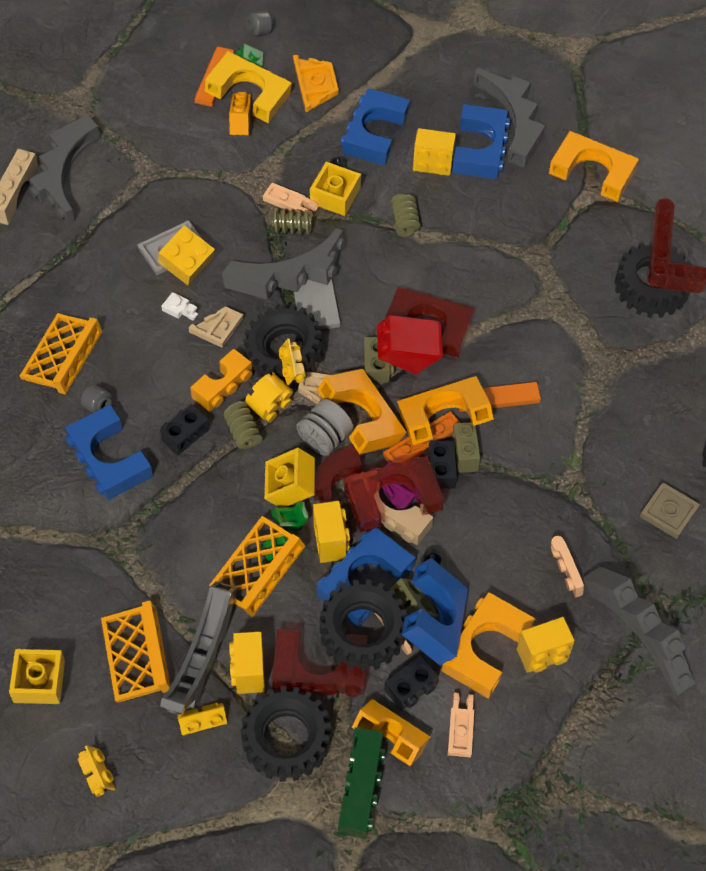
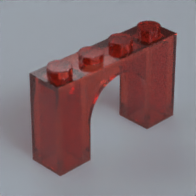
M398 287L385 318L389 315L414 318L419 315H432L439 318L446 327L442 336L443 354L459 358L473 322L474 309L466 305L455 304L448 300L431 297L428 294H421L407 288Z
M427 456L415 457L403 463L396 462L384 468H373L369 472L361 474L354 473L344 478V489L359 532L381 527V514L374 496L380 488L389 484H399L410 489L417 500L422 516L443 510L444 497Z
M277 629L272 674L273 689L281 691V686H286V691L294 690V687H297L304 694L308 691L310 693L322 692L330 696L336 693L345 694L349 697L364 695L365 672H361V667L354 666V669L350 670L348 669V664L343 662L331 673L325 675L312 674L302 667L298 659L300 631ZM345 634L349 641L355 644L367 645L368 635Z

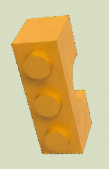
M235 349L231 350L219 361L220 372L225 376L224 378L213 380L207 375H203L190 387L192 399L209 412L219 407L229 394L232 395L241 383L248 381L252 376V362Z
M373 699L359 711L352 726L353 729L356 727L383 732V737L388 738L394 744L391 754L409 766L422 755L430 739L429 735Z

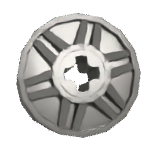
M322 399L311 410V414L308 413L297 424V431L302 440L312 450L323 456H328L339 445V441H343L353 431V424L340 406L328 399Z

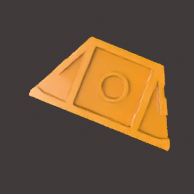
M293 55L305 112L338 95V86L332 62L318 61L313 58H309V61L299 59V55Z

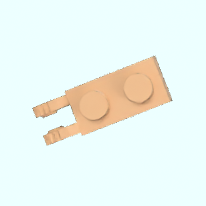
M271 183L263 195V201L287 211L292 209V212L295 214L297 210H300L302 216L305 210L311 216L312 211L318 209V204L314 200L312 201L302 194L275 183Z
M555 536L551 541V552L553 557L558 559L557 564L560 571L566 574V586L569 591H573L575 598L582 596L584 584L563 537Z
M454 693L453 706L450 713L448 755L471 758L474 725L473 694H468L466 699L467 709H459L460 696L459 693Z

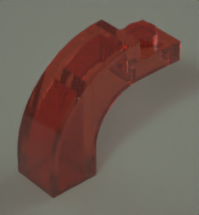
M355 447L339 450L329 455L319 465L315 473L314 501L319 500V503L333 502L331 493L333 486L343 478L359 476L361 474L360 455Z

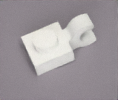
M173 292L161 306L163 312L178 319L184 315L191 320H195L198 316V313L195 312L197 309L195 305L190 304L188 299Z

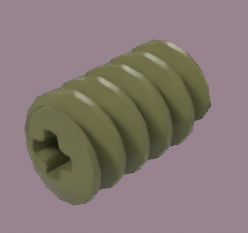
M397 194L391 199L396 232L401 237H408L420 228L417 205L415 203L416 199L412 195Z
M274 208L272 229L275 228L276 233H279L282 228L284 234L288 232L289 228L292 234H295L298 229L300 235L303 234L305 229L307 235H310L313 212L309 216L307 210H305L302 216L300 210H297L296 214L293 215L292 209H289L288 214H285L284 209H282L280 214H278L276 208Z
M243 401L230 405L224 412V418L227 421L228 427H230V432L233 434L232 436L236 441L237 447L249 449L260 444L263 438L259 435L260 432L256 428L257 425L253 421V416L250 415L251 412L247 408V403Z

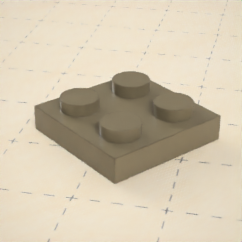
M662 482L641 512L640 517L678 539L700 504Z

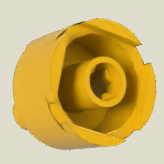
M272 372V376L267 374L253 386L254 393L252 396L248 394L245 402L263 420L270 423L277 416L276 412L279 409H286L291 404L290 396L293 391Z

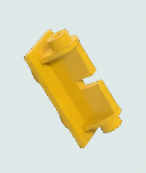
M287 338L279 349V357L283 365L282 373L285 377L286 385H289L293 380L301 383L306 375L303 363H296L302 361L300 346L296 342L290 343V339Z
M218 702L203 706L202 712H198L197 708L177 715L182 735L227 724L223 703L218 704Z
M84 746L86 751L78 754V762L84 775L93 772L91 776L86 778L92 794L99 797L105 793L104 789L116 790L113 784V775L104 764L105 758L103 753L98 748Z

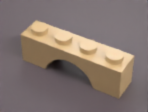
M17 149L0 180V223L10 224L16 212L17 198L23 183L34 177L39 169L36 153Z
M362 472L347 490V501L349 504L366 512L367 516L371 519H377L388 530L397 532L405 541L412 542L418 546L432 528L433 516L417 506L407 510H394L387 507L379 497L380 483Z

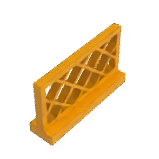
M57 313L20 374V378L56 388L59 393L66 395L103 332L98 320L90 317L87 321ZM60 321L68 322L69 325L57 329ZM84 326L81 332L75 334L73 329ZM72 331L73 335L61 339V334ZM58 336L59 341L48 345V341L51 338ZM76 341L73 347L65 349L64 344ZM62 346L63 351L52 355L51 350ZM49 352V357L39 361L38 358L41 354ZM66 356L63 363L56 365L55 360ZM53 362L54 367L42 370L41 366ZM39 367V373L29 375L31 370ZM57 372L53 381L46 379L45 376Z
M261 516L209 586L216 581L221 582L222 579L230 578L231 586L237 587V590L246 589L247 595L241 602L236 599L235 595L234 604L253 617L306 546L299 537L290 534ZM263 525L269 526L271 534L260 536L259 531ZM282 536L288 538L283 546L276 547L275 538ZM271 539L272 548L261 551L260 542ZM256 543L257 552L246 554L247 546ZM273 553L271 563L263 565L262 555ZM258 557L259 566L248 568L247 559ZM243 560L244 569L233 572L235 562ZM260 571L259 579L255 582H249V573ZM245 574L246 584L235 586L234 576Z
M151 600L143 602L141 607L101 618L115 701L119 703L157 691L167 692L171 682L157 609ZM141 614L142 620L137 627L129 623L133 616ZM118 621L122 624L116 633L109 631L108 623ZM126 626L135 630L128 641L120 637ZM139 633L146 638L141 648L133 644ZM117 639L125 643L119 654L112 650V646ZM130 646L138 650L132 661L123 657ZM142 654L147 655L150 660L145 668L136 664ZM120 660L129 664L123 674L116 672V666ZM133 667L142 671L136 682L127 678ZM147 674L153 677L154 685L144 688L140 683ZM124 681L133 685L128 693L120 695L119 688Z

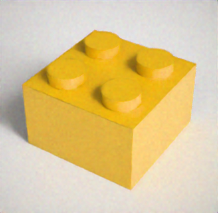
M418 128L414 147L413 171L450 176L456 133Z
M325 162L310 188V199L314 200L318 207L345 216L361 189V174Z
M184 225L159 251L158 263L189 286L213 260L215 249Z
M296 448L265 462V500L279 508H285L314 496L315 458Z
M339 501L313 504V526L320 563L343 560L346 557V551L350 549L349 530L345 525L346 513L345 509L340 508Z
M564 617L521 631L517 652L526 672L534 671L537 673L545 670L549 665L565 663L569 659L575 640Z
M261 632L233 633L234 642H229L232 686H236L237 694L265 692Z
M15 649L9 694L14 703L60 704L65 659L61 650Z

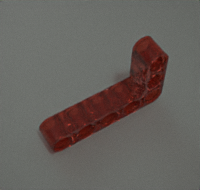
M660 199L657 202L653 216L648 283L658 288L701 293L706 287V268L670 262L675 206L670 199Z

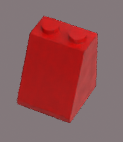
M389 315L377 324L379 360L417 375L443 357L441 322Z

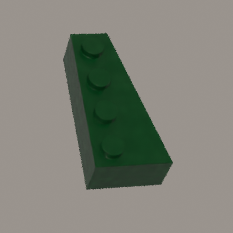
M355 727L353 748H351L349 771L347 772L345 782V794H343L338 823V834L366 839L367 831L372 832L374 817H370L371 808L376 809L378 794H374L375 785L380 786L382 771H378L379 763H384L386 749H382L383 732Z

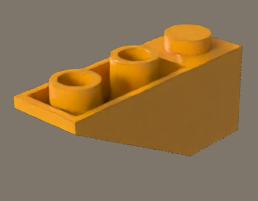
M246 92L233 94L229 112L230 135H249L251 94Z

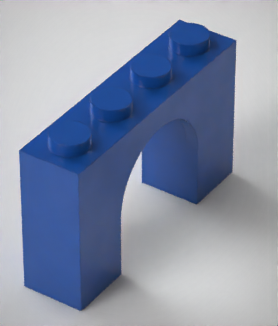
M368 88L365 95H362L360 98L359 108H355L353 121H349L347 134L342 136L341 145L345 155L385 166L391 154L392 140L367 132L364 126L374 120H385L404 125L409 114L410 100Z
M463 104L460 131L486 135L492 140L493 144L483 149L456 146L452 173L497 179L498 172H502L504 162L500 160V157L504 158L506 146H502V144L507 143L508 132H505V129L509 130L510 118H507L508 110Z
M111 405L65 427L67 433L65 440L68 446L75 448L76 452L74 453L80 464L84 462L86 466L84 469L89 479L94 478L98 493L100 495L104 494L107 500L153 477L151 466L141 451L117 463H104L93 456V452L100 442L122 431L121 421Z
M374 527L370 532L367 531L363 534L360 543L348 550L346 557L333 566L332 572L327 577L324 576L319 580L317 584V597L322 601H325V599L329 600L330 593L333 590L336 592L340 591L341 584L346 583L347 587L351 586L348 580L350 574L362 565H376L397 580L404 579L415 567V557ZM356 610L349 613L345 619L359 628L372 614V611Z
M431 558L415 567L412 584L433 601L439 613L440 623L421 608L405 617L402 635L441 665L457 657L468 588Z

